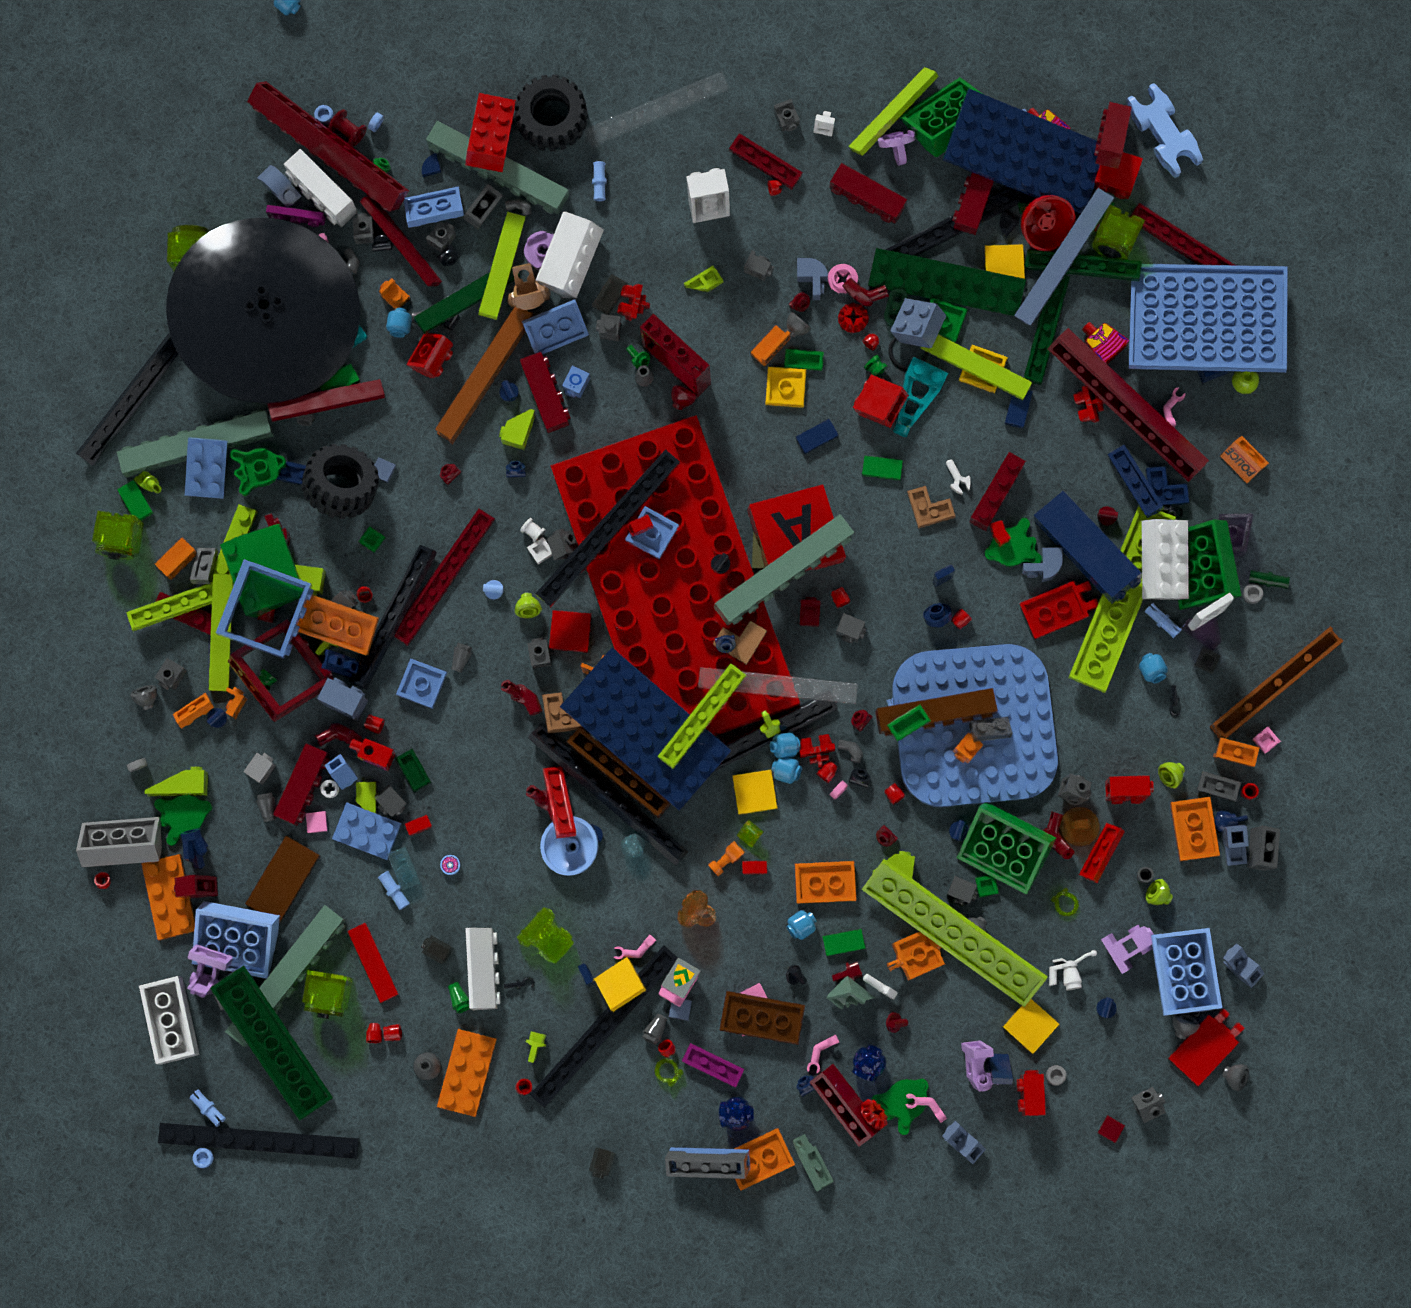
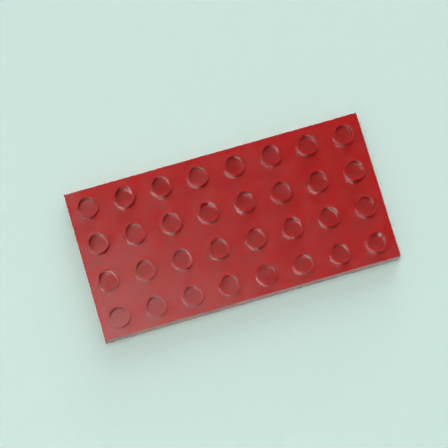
M697 415L550 466L579 546L665 449L680 461L679 466L586 569L614 649L687 713L691 714L730 664H733L746 674L744 680L727 700L728 704L723 710H719L706 727L709 732L717 736L763 720L761 712L765 710L771 717L799 706L800 701L764 601L759 603V608L751 614L747 612L742 615L743 619L736 625L731 623L727 626L714 609L717 601L754 576L700 423ZM645 506L679 524L676 533L660 560L625 540L629 534L627 525L629 522L638 519ZM725 553L729 556L730 569L724 574H717L711 568V560L714 556ZM750 621L767 630L747 665L727 653L718 651L713 645L715 638H717L723 627L739 637Z

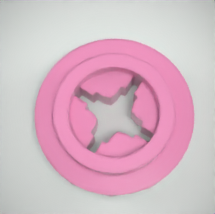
M838 264L828 273V284L831 290L836 291L838 294H847L846 290L842 287L844 282L838 283V275H841V277L847 276L846 281L852 278L858 283L857 272L850 265Z

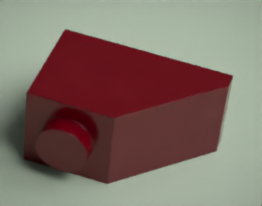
M189 875L174 878V891L177 898L218 896L217 877Z

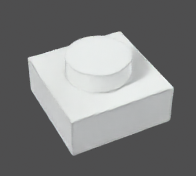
M544 537L527 547L538 565L553 556Z

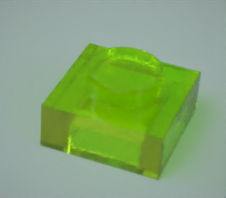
M748 820L736 836L752 848L764 832Z

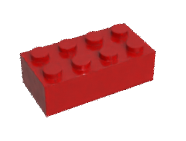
M479 93L467 148L466 166L503 173L516 100Z

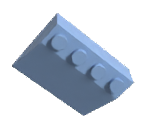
M204 901L196 909L193 947L197 944L233 956L231 965L225 971L234 972L244 965L251 976L267 979L270 974L278 937L280 915ZM192 960V964L198 965L197 961Z
M1210 928L1151 935L1163 1016L1222 1008Z

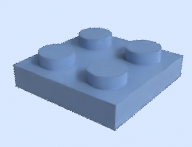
M645 506L638 519L648 514L654 528L633 537L629 532L625 540L660 560L676 533L679 524Z
M410 658L396 695L433 709L447 672Z

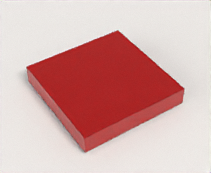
M553 610L549 649L588 653L592 614Z

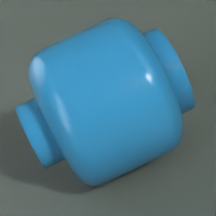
M274 0L273 3L284 15L296 14L301 8L299 5L300 0Z
M396 308L389 312L386 324L387 331L390 332L391 336L405 337V335L410 333L412 316L404 308Z
M1146 654L1142 657V661L1139 664V669L1146 681L1158 683L1166 678L1168 668L1161 655Z
M793 733L776 734L770 742V751L778 759L793 758L800 750V741Z
M789 757L779 758L778 761L774 760L771 771L774 772L776 780L791 784L794 781H798L802 766L799 765L797 759Z
M800 910L788 919L786 928L794 939L803 940L815 932L816 926L814 923L817 921L811 912L806 913Z

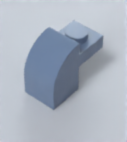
M272 165L257 177L265 188L273 193L287 208H290L301 197L291 182Z
M797 258V282H812L813 300H820V295L824 294V283L820 282H828L827 269L816 259Z
M1042 548L1041 563H1023L1022 575H1027L1028 578H1036L1042 575V582L1053 579L1062 566V548Z
M1247 826L1223 827L1222 842L1225 848L1226 865L1247 864L1246 846H1249Z
M1237 943L1223 957L1225 960L1223 962L1224 965L1250 988L1264 975L1261 967L1250 959L1243 948Z
M956 1121L948 1126L942 1135L944 1140L971 1164H974L986 1150Z

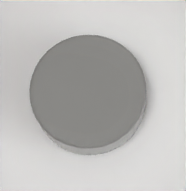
M1249 584L1243 590V598L1247 603L1256 604L1263 597V590L1257 584Z
M142 758L126 766L129 772H134L146 767L147 762L145 758Z
M1051 1066L1046 1072V1079L1051 1085H1061L1066 1080V1071L1061 1066Z

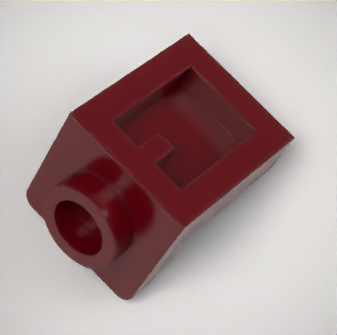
M805 597V600H801L800 626L819 627L820 601L815 597Z

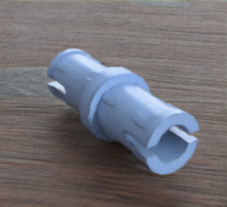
M596 161L593 162L594 178L592 179L594 201H605V184H607L605 162Z
M1154 603L1145 610V613L1157 623V626L1159 628L1162 627L1172 638H1175L1182 629L1169 618L1170 616L1168 614L1165 615Z
M389 871L384 872L378 877L387 890L386 894L388 897L391 896L399 910L410 904L400 890L401 886L396 884Z
M199 1089L196 1090L197 1097L192 1094L189 1099L198 1106L202 1115H206L216 1127L220 1126L221 1124L216 1117L222 1123L226 1117L214 1107L213 1101L210 1102Z

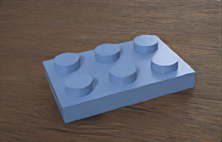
M459 186L404 199L408 228L464 216Z
M575 299L522 321L534 354L538 352L545 354L589 335Z
M188 438L185 496L224 499L228 441Z
M346 802L332 839L388 860L402 823Z

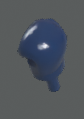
M1219 811L1214 817L1215 828L1220 833L1223 832V827L1237 826L1238 822L1248 820L1247 815L1236 817L1234 813L1231 814L1228 811Z

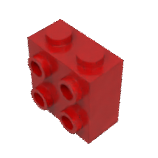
M1123 152L1118 169L1100 165L1094 182V188L1114 194L1119 199H1129L1143 158Z
M871 375L864 383L859 397L855 399L853 409L858 415L891 428L909 395L903 387Z
M1150 775L1112 776L1105 781L1106 801H1111V804H1123L1124 801H1131V804H1141L1154 791Z
M1026 1070L1025 1074L1020 1075V1079H1017V1092L1021 1091V1099L1017 1101L1018 1112H1022V1116L1046 1115L1044 1074H1039V1070Z

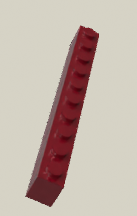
M267 81L255 84L247 100L255 111L265 115L269 122L278 125L282 132L295 138L298 144L304 145L312 155L321 158L325 165L338 171L337 173L341 177L347 178L355 188L364 191L368 198L381 204L384 210L391 212L401 207L409 192L407 188Z
M1069 328L1050 345L1048 350L1188 482L1209 461Z

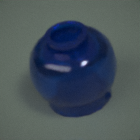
M873 1045L859 1048L853 1058L854 1067L852 1072L862 1079L876 1082L877 1077L883 1074L887 1064L886 1057L882 1054L883 1050Z
M732 1097L727 1101L721 1102L719 1106L721 1127H728L732 1131L747 1129L750 1122L754 1120L753 1106L749 1105V1102L742 1097Z

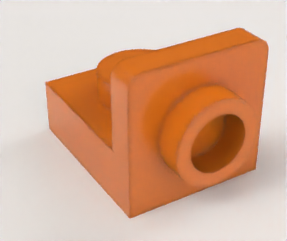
M392 278L380 286L379 293L381 297L394 309L401 308L410 299V296Z
M227 687L226 691L235 697L228 702L226 714L236 719L247 698L243 696L244 692L234 687L232 690Z
M968 732L953 750L956 753L954 756L962 763H969L984 744Z

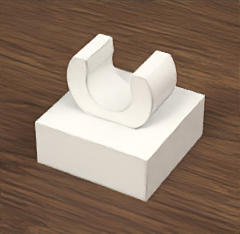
M824 111L823 116L816 115L814 133L832 136L835 118L830 117L831 112Z

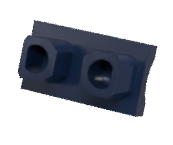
M326 649L325 660L321 668L351 678L353 673H357L359 662L349 656Z

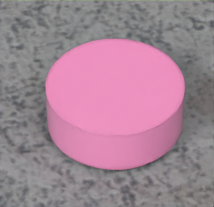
M841 781L829 795L833 799H837L847 789L848 785Z

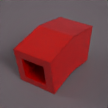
M648 514L629 522L627 525L632 537L654 528Z
M1002 520L990 524L993 538L1000 547L1010 541L1011 537L1005 530Z
M427 815L405 824L410 836L432 827Z
M742 861L743 874H767V861Z

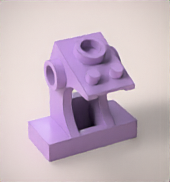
M1136 925L1128 930L1129 935L1119 941L1115 939L1112 933L1101 939L1122 974L1133 968L1128 960L1130 957L1140 951L1143 955L1153 949L1151 946V935L1154 934L1150 928L1145 926L1140 928L1139 925ZM1132 938L1138 948L1128 953L1123 943Z
M196 944L189 951L188 959L198 963L197 971L191 974L190 985L187 987V989L191 990L190 994H196L202 998L212 994L213 992L210 987L219 982L217 980L219 971H225L231 965L233 956ZM205 965L213 968L212 975L203 973Z
M982 1041L961 1043L962 1051L965 1053L968 1080L973 1088L979 1092L989 1090L993 1084L991 1074L984 1071V1062L987 1057H994L993 1048Z

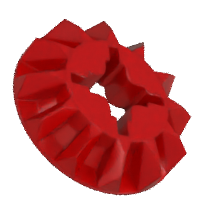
M854 302L845 304L838 314L839 325L843 330L850 333L862 331L867 326L869 319L867 310L861 304H855ZM852 311H854L855 316H859V318L855 319L854 325L851 318H848V316H851Z
M870 1099L861 1104L862 1115L870 1126L875 1129H882L887 1125L888 1117L884 1113L885 1110L881 1108V1104H877L875 1100L871 1101Z

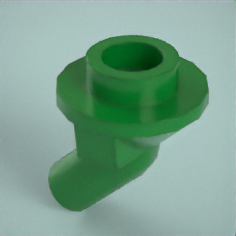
M375 158L373 160V163L384 172L390 171L391 167L386 159Z
M632 344L626 348L633 358L631 361L635 368L648 366L650 355L647 352L638 353Z

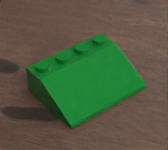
M961 77L900 116V119L907 128L915 132L916 139L925 150L935 157L942 155L946 151L967 90L972 89L981 93Z
M1213 519L1188 527L1189 599L1178 600L1180 610L1213 604L1228 593H1231L1233 598L1241 597L1227 521Z
M280 524L253 531L220 544L234 584L244 559L300 579ZM250 570L240 602L245 616L256 618L300 598L303 589Z
M984 803L978 808L957 859L1027 895L1046 861L1056 837L990 803Z

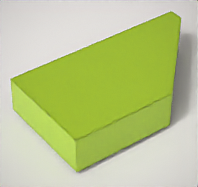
M713 265L685 282L684 286L685 288L709 292L724 283Z
M356 782V802L363 809L376 813V799L374 798L376 796V782Z

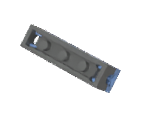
M671 1147L665 1157L666 1175L668 1177L745 1179L751 1168L749 1150Z

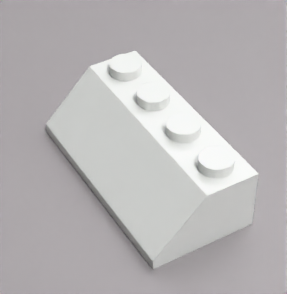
M563 212L536 281L563 298H577L604 229L590 220Z
M466 928L469 1007L472 1010L497 1009V1004H501L500 992L496 990V984H500L499 972L495 971V964H499L498 952L494 951V945L498 944L497 932L494 933L492 928Z

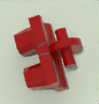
M641 284L634 286L625 285L622 287L621 296L629 298L628 304L621 302L617 313L626 316L625 320L631 321L636 319L637 313L643 314L644 308H650V303L645 302L646 295H641L643 287Z
M1083 386L1082 391L1073 394L1077 405L1086 403L1087 409L1078 411L1079 419L1081 422H1099L1098 412L1104 411L1103 404L1105 403L1096 394H1094V399L1092 391L1087 386Z
M829 734L818 736L820 746L816 747L812 746L811 738L801 739L800 758L816 755V757L809 758L810 764L817 763L818 768L823 767V761L829 760L828 755L821 756L820 754L835 751V744L832 743Z

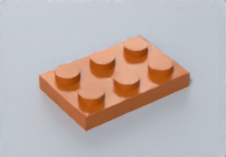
M1210 797L1171 802L1170 807L1179 862L1220 856Z
M854 861L795 864L797 904L856 901Z
M778 1128L734 1148L749 1150L751 1168L746 1178L735 1179L740 1191L795 1165Z

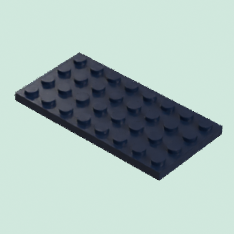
M968 89L942 159L1035 198L1045 195L1062 197L1072 205L1075 214L1079 216L1090 200L1100 167L1099 164H1096L1097 156L1094 155L1097 144L1096 140L972 89Z
M613 648L606 653L560 706L562 710L679 811L731 752L726 745L705 728L674 769L660 760L657 756L690 714Z

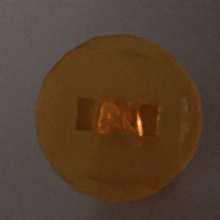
M1075 807L1064 814L1060 824V832L1069 844L1082 847L1089 845L1096 839L1100 824L1093 811L1084 807Z
M694 890L685 897L681 904L683 906L682 911H678L677 919L679 924L689 928L696 923L706 927L715 923L716 912L707 905L708 896L701 890ZM705 914L711 915L709 918H702Z

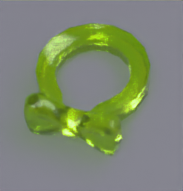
M1064 888L1050 899L1051 902H1054L1056 911L1062 916L1075 914L1079 907L1077 898L1067 892L1068 888ZM1060 896L1070 897L1074 901L1072 911L1063 912L1060 909Z
M668 1058L657 1062L654 1070L658 1080L668 1083L669 1087H673L676 1081L684 1074L683 1070L678 1068L675 1061ZM664 1063L673 1065L675 1076L672 1079L661 1077L659 1069Z

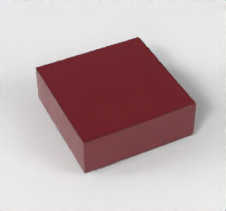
M1107 1115L1097 1133L1116 1143L1125 1125Z

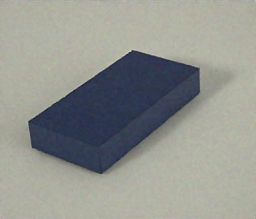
M1028 390L1023 400L1013 395L1011 396L1004 424L1023 429L1033 391Z
M827 419L796 436V440L804 454H807L837 438L839 435L830 419Z
M948 565L935 572L932 581L935 587L953 578L955 570L952 565Z
M586 964L578 966L586 985L589 987L594 985L595 980Z
M994 1053V1057H988L992 1084L1011 1085L1013 1083V1075L1009 1055Z

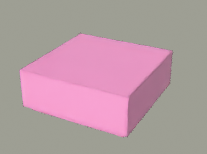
M1266 727L1252 739L1264 754L1281 742L1269 727Z
M326 811L306 813L308 834L328 831Z

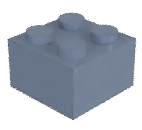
M905 298L890 332L900 343L932 348L946 314L935 303Z
M327 678L317 698L324 706L356 721L359 720L368 702L362 690L354 686L350 689L345 682L334 678V680Z

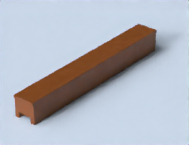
M514 307L435 429L437 434L450 441L451 444L455 442L526 331L522 321L533 317L532 312Z
M1330 626L1210 726V729L1219 739L1220 737L1225 739L1339 646L1343 640L1334 633L1333 628Z

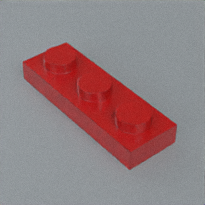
M1106 823L1079 875L1098 883L1125 831L1120 827Z

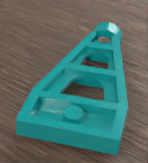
M916 357L912 358L903 381V388L909 396L897 416L896 425L893 429L894 433L902 437L908 436L912 425L940 392L948 375L947 372ZM914 381L929 387V391L922 399L913 396L911 393ZM908 400L919 405L913 416L905 413Z

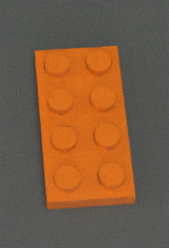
M312 595L310 601L306 600L304 607L307 610L304 618H300L297 626H300L298 632L363 655H368L379 621L378 617Z
M181 854L161 858L157 862L141 863L157 939L163 940L194 932L195 917L191 898L175 897L174 878L186 876Z
M461 1029L457 1030L437 1107L476 1117L497 1039Z

